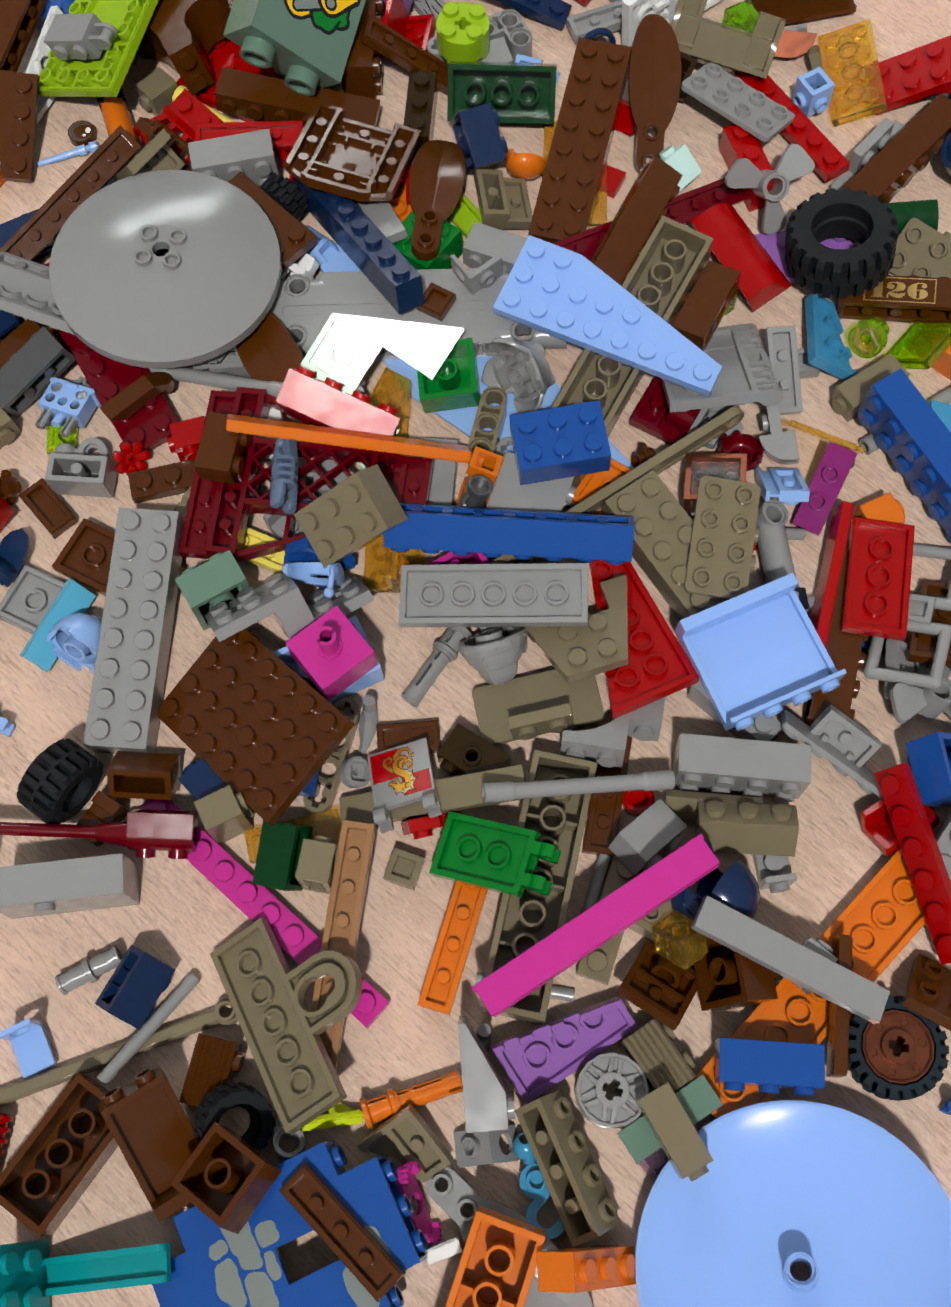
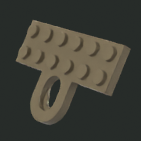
M259 918L210 953L284 1131L286 1134H293L347 1097L320 1034L354 1010L362 994L363 980L358 965L351 957L330 950L316 953L290 971L268 920ZM327 975L332 976L335 982L333 992L327 996L324 1005L319 1010L310 1011L305 1003L307 987L317 978L322 979Z

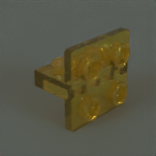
M384 535L366 545L363 584L370 592L400 593L401 565H425V553L421 549H410L407 552L393 551L391 548L384 547Z

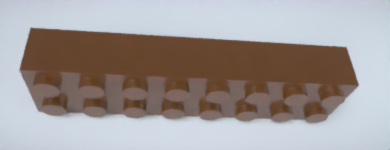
M579 37L528 236L531 235L549 243H554L590 229L628 79L632 47Z

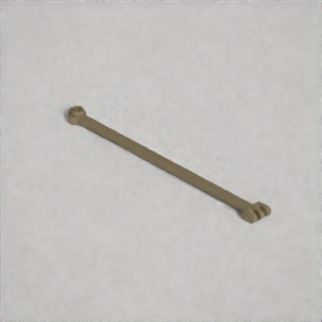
M229 998L220 1000L216 1003L214 1009L156 1030L134 1056L219 1024L224 1026L235 1025L238 1019L234 1010H232L229 1017L224 1018L221 1015V1010L224 1006L230 1005L232 1007ZM128 1041L0 1088V1106L72 1080L77 1073L88 1074L106 1067Z

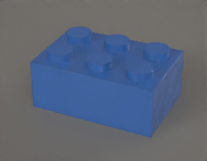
M600 400L509 415L510 434L520 485L610 470L611 451Z

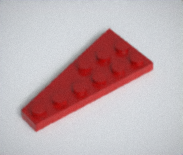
M593 560V562L589 563L597 612L608 609L600 590V582L622 575L627 576L628 665L606 672L613 719L698 683L699 676L631 562L624 561V564L613 565L607 563L606 560Z

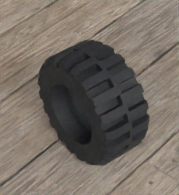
M842 187V190L835 191L832 188L827 189L823 194L818 192L810 196L809 201L805 199L797 206V210L792 212L789 217V223L786 226L784 258L789 275L794 278V281L800 287L806 286V291L814 295L816 292L820 293L824 298L838 296V299H846L848 295L853 294L856 297L864 294L866 289L868 291L872 290L888 276L889 270L894 263L898 238L896 216L885 202L881 204L879 197L874 194L869 196L866 191L861 189L851 191V188ZM844 237L855 240L861 245L850 249H833L822 245L820 242L830 238Z

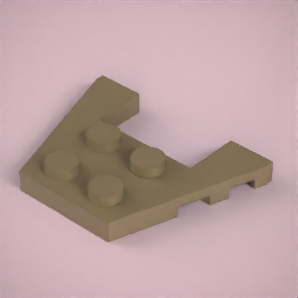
M626 575L600 582V590L608 609L588 615V626L525 627L527 636L533 643L536 642L544 652L545 657L568 683L628 665V583Z

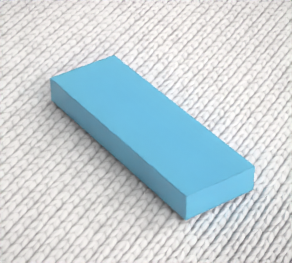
M68 579L20 656L43 671L49 672L57 659V656L52 651L55 647L52 639L49 643L47 642L49 631L60 619L72 613L85 614L96 595L73 579Z

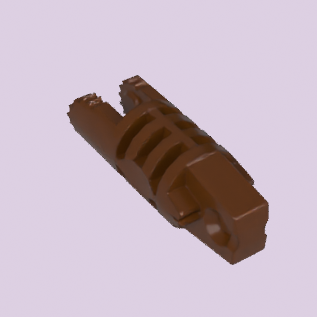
M139 117L135 126L147 136L145 139L147 142L164 129L172 137L167 142V145L178 156L183 150L190 155L188 143L157 119L153 122L148 118ZM179 156V158L185 163V165L181 169L189 170L191 165Z

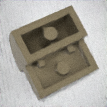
M476 169L474 182L482 224L503 231L505 229H529L533 215L526 180L524 178H504L502 170Z

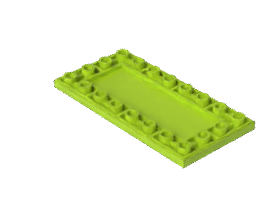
M75 0L68 9L69 14L94 13L102 23L113 25L118 33L116 37L111 39V49L103 50L100 59L61 60L50 50L47 64L39 74L38 94L51 97H117L159 0Z

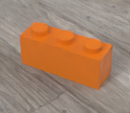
M596 1245L538 1251V1292L578 1293L636 1284L634 1245Z

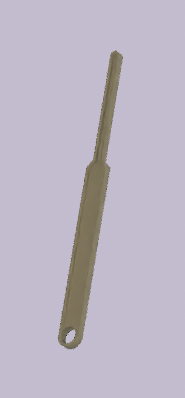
M739 406L731 407L564 513L596 514L602 510L605 500L650 471L654 470L657 475L684 459L687 453L695 452L733 428L743 419L744 412ZM502 554L488 564H512L519 559L515 558L514 555Z

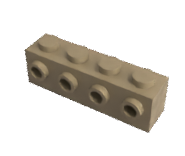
M560 1089L514 1110L572 1246L576 1247L600 1237L622 1224L617 1214V1208L607 1192L601 1172L592 1158L586 1138L577 1124L572 1112V1106L563 1090Z

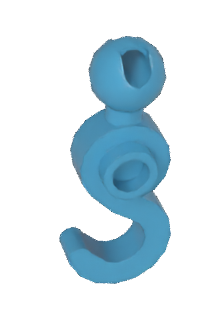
M521 1132L514 1138L512 1146L515 1155L522 1159L525 1165L519 1177L520 1188L528 1198L533 1199L528 1205L526 1219L536 1227L547 1230L546 1236L549 1239H554L560 1236L565 1228L560 1216H558L555 1224L550 1228L541 1227L537 1222V1212L547 1201L550 1193L529 1143L522 1144L519 1140V1137L524 1134V1132Z

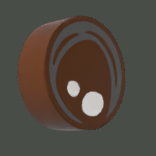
M88 121L74 122L68 129V136L75 147L82 144L86 146L88 142L96 140L94 127Z

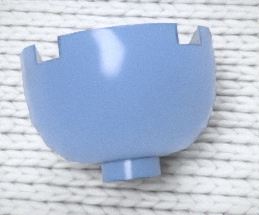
M72 613L60 619L47 635V642L49 643L52 639L55 645L52 651L67 665L81 671V665L91 668L88 673H94L102 620L94 615Z

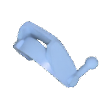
M288 562L283 566V573L295 581L309 585L327 586L323 592L327 598H331L334 595L333 586H341L345 582L344 571L340 563H330L325 569L321 562ZM317 575L328 576L329 578H317Z

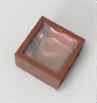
M686 454L684 510L693 521L701 477L712 476L746 482L747 454Z

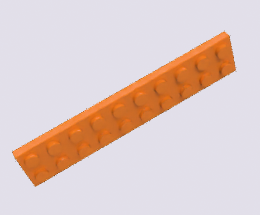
M900 848L818 938L832 948V939L839 934L852 936V971L872 982H875L926 923ZM783 977L776 985L778 999L760 1003L729 1037L734 1039L820 1044L828 1035L829 1000L813 992L807 995L789 979ZM715 1054L695 1075L696 1077L689 1082L691 1083L701 1075H704L723 1103L721 1107L710 1114L714 1119L742 1107L769 1102L776 1095L760 1093L759 1086L745 1085V1091L724 1090V1083H715Z

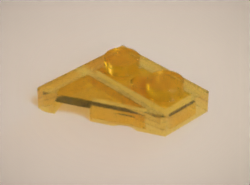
M385 368L370 395L369 402L377 406L384 402L397 408L396 414L401 416L397 425L400 428L397 437L409 438L408 425L411 418L410 398L412 397V382L410 379Z

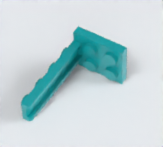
M49 1239L0 1245V1307H50V1296L172 1281L170 1243L49 1257Z

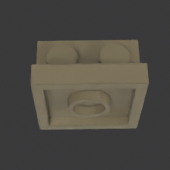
M162 129L113 179L118 181L132 175L157 170H180L185 163L167 145V142L172 137Z

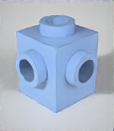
M819 66L797 77L792 101L807 117L816 113L820 114L829 107L835 84Z

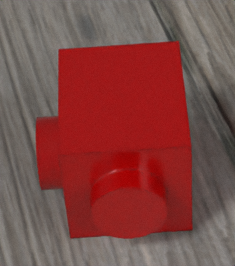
M204 416L169 424L171 436H167L168 445L171 453H177L180 462L196 458L205 422Z

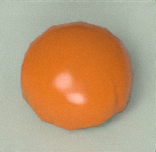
M508 149L505 166L509 174L514 178H524L526 181L534 180L544 172L546 165L545 156L540 157L533 153H515L514 149Z

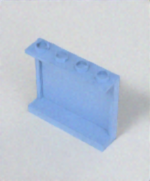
M793 573L679 620L675 629L725 731L734 727L737 731L743 730L755 723L753 719L764 715L766 719L773 717L783 711L782 706L793 702L794 706L800 705L812 698L811 694L818 690H821L823 694L830 692L840 686L839 681L847 673L845 669L837 671L794 591L799 583Z

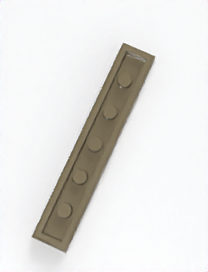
M520 764L435 780L442 812L447 813L449 811L453 812L504 803H483L481 797L482 783L507 781L516 783L527 782L525 766ZM372 792L339 798L341 825L342 820L375 824L372 814L374 809ZM422 800L390 810L393 822L429 816L428 809L425 810L423 808Z

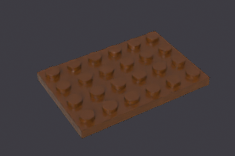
M246 628L221 642L215 637L162 702L158 711V718L200 759L203 758L210 765V768L227 785L232 787L235 793L241 791L245 802L266 823L272 826L276 824L355 725L350 718Z

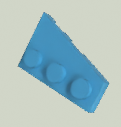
M810 293L805 298L808 363L815 368H819L846 381L858 374V371L856 369L852 370L849 359L853 356L850 348L845 347L840 334L844 330L835 304L818 294Z

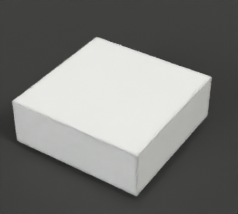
M457 1236L428 1247V1250L425 1251L428 1257L426 1258L428 1265L463 1252L460 1238H457Z

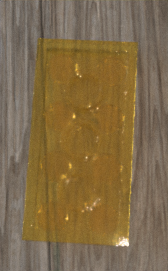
M868 19L818 36L823 71L835 84L829 105L833 126L836 127L887 111L871 20Z

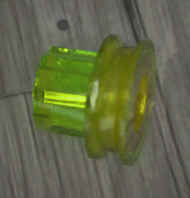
M879 317L858 322L848 335V343L851 350L862 358L876 357L886 347L889 326Z

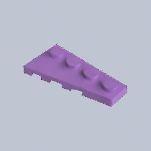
M615 996L489 1046L523 1101L528 1104L638 1026L623 1001L618 996Z

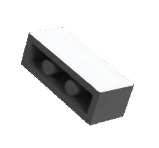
M44 326L38 332H35L30 337V340L18 352L14 353L10 360L0 369V407L16 418L47 389L51 377L58 378L75 361V356Z

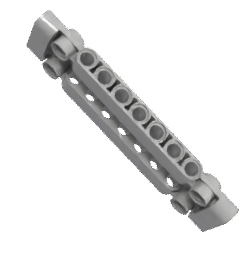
M467 268V270H468L470 273H471L472 271H474L475 269H477V268ZM452 269L417 270L422 278L423 294L431 282L456 294V301L443 321L417 310V307L398 314L362 271L325 272L318 274L315 279H307L302 274H293L286 280H280L277 296L269 310L285 326L295 341L300 340L296 344L304 357L332 313L460 327L465 330L459 339L472 338L476 357L495 356L498 353L491 346L494 338H504L511 341L523 340L531 344L538 342L544 349L567 348V341L493 313V306L510 274L504 269L503 275L498 277L491 286L483 287L473 295L457 278ZM523 334L528 335L525 338L518 337ZM382 347L375 359L400 358Z

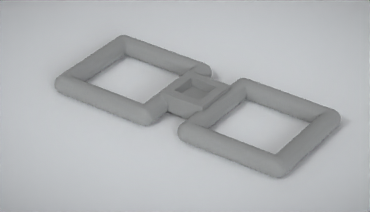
M914 544L913 556L951 560V548ZM951 578L946 598L910 593L907 631L938 636L930 675L878 667L885 638L872 636L864 668L866 678L930 689L940 688L951 641V626L932 622L934 609L951 611Z

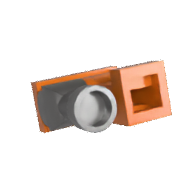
M475 446L466 471L468 476L467 479L464 478L455 503L456 507L486 508L504 456Z

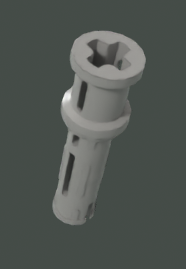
M449 627L441 639L433 643V653L419 670L406 691L401 695L403 700L413 707L417 708L419 706V703L447 663L457 659L458 655L456 653L459 650V644L472 636L467 628Z

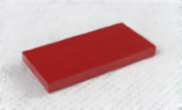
M853 517L850 529L841 632L900 641L905 640L907 636L914 525Z

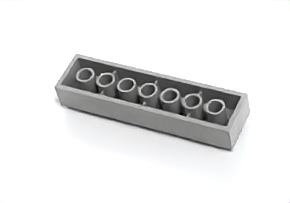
M119 507L83 745L93 752L116 754L117 751L156 752L160 723L158 711L163 701L178 584L175 578L180 576L182 557L178 550L185 520L179 511Z

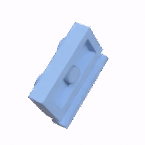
M756 467L755 481L761 488L764 501H769L770 497H776L778 502L787 505L809 502L810 490L798 468H769L768 472H762L760 467Z

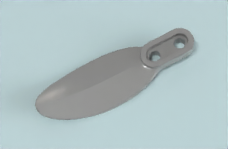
M445 1167L426 1181L428 1195L459 1226L465 1244L479 1205L535 1226L513 1209L501 1203L484 1199L453 1167ZM442 1177L448 1181V1188L445 1192L440 1191L438 1188V1181ZM465 1203H470L474 1208V1213L471 1217H467L463 1213ZM546 1236L541 1251L557 1250L556 1245ZM536 1266L524 1307H594L588 1291L578 1293L538 1292V1270Z

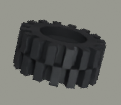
M271 174L260 186L265 193L297 220L309 208L307 199L302 197L303 192L301 190L298 191L296 189L298 186L295 183L291 184L289 178L286 177L284 179L282 174Z

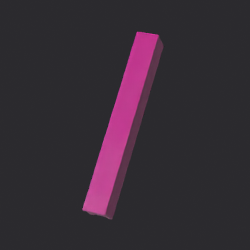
M702 833L471 988L479 995L490 1015L498 1016L719 867V860L704 841Z

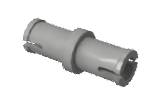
M114 945L93 958L86 957L82 959L81 964L62 974L56 975V984L60 992L66 995L68 992L89 981L91 983L98 981L102 974L118 967L124 956L120 948Z

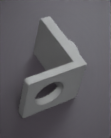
M455 254L450 256L453 273L472 295L483 287L491 286L498 277L503 275L502 258L499 255H496L471 273Z
M508 1125L509 1130L466 1133V1130L454 1132L457 1167L518 1161L519 1158L515 1155L512 1146L516 1137L515 1125ZM501 1134H504L508 1140L509 1147L506 1154L501 1151L499 1146Z

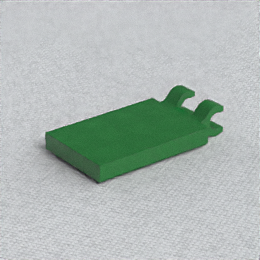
M449 811L429 873L436 877L520 898L523 896L524 889L549 895L552 882L546 881V877L535 875L534 872L539 858L558 864L561 850L556 849V846L553 844L539 842L541 834L537 831Z

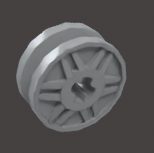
M606 1053L596 1056L584 1065L577 1076L574 1093L576 1105L584 1118L595 1126L614 1129L624 1127L640 1116L642 1112L636 1101L647 1095L649 1090L646 1076L637 1063L625 1055ZM613 1082L617 1085L615 1090L620 1093L619 1096H614L609 1100L605 1097L607 1092L603 1091L602 1088L603 1085L608 1086Z

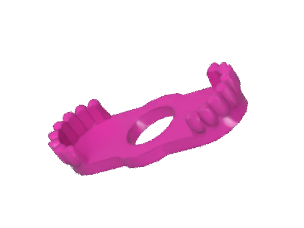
M409 1161L397 1169L399 1179L396 1181L401 1195H407L410 1203L412 1195L417 1200V1214L413 1211V1215L410 1216L415 1229H421L428 1245L439 1244L442 1237L440 1233L442 1229L439 1227L440 1222L430 1220L424 1195L419 1189L414 1175L421 1171V1167L418 1166L419 1164L416 1161Z

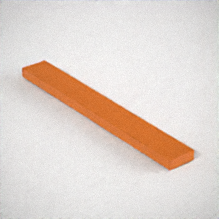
M228 414L226 430L228 432L462 463L470 462L471 457L469 447L464 445Z

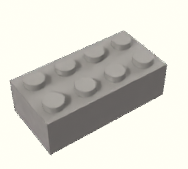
M680 733L673 751L672 771L675 775L674 788H679L681 791L698 792V790H704L715 794L730 795V793L743 794V796L761 798L762 796L775 797V800L778 802H794L795 799H799L811 783V745Z

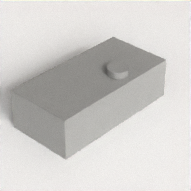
M123 853L0 867V913L11 919L140 905L139 866Z

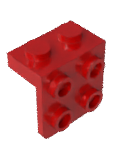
M385 0L386 10L381 22L427 51V42L434 36L436 26L434 15L409 16L402 0Z

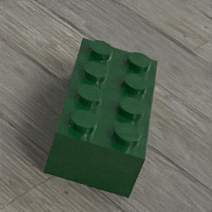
M450 61L448 63L447 121H451L458 112L490 103L492 109H496L500 123L554 124L557 64Z

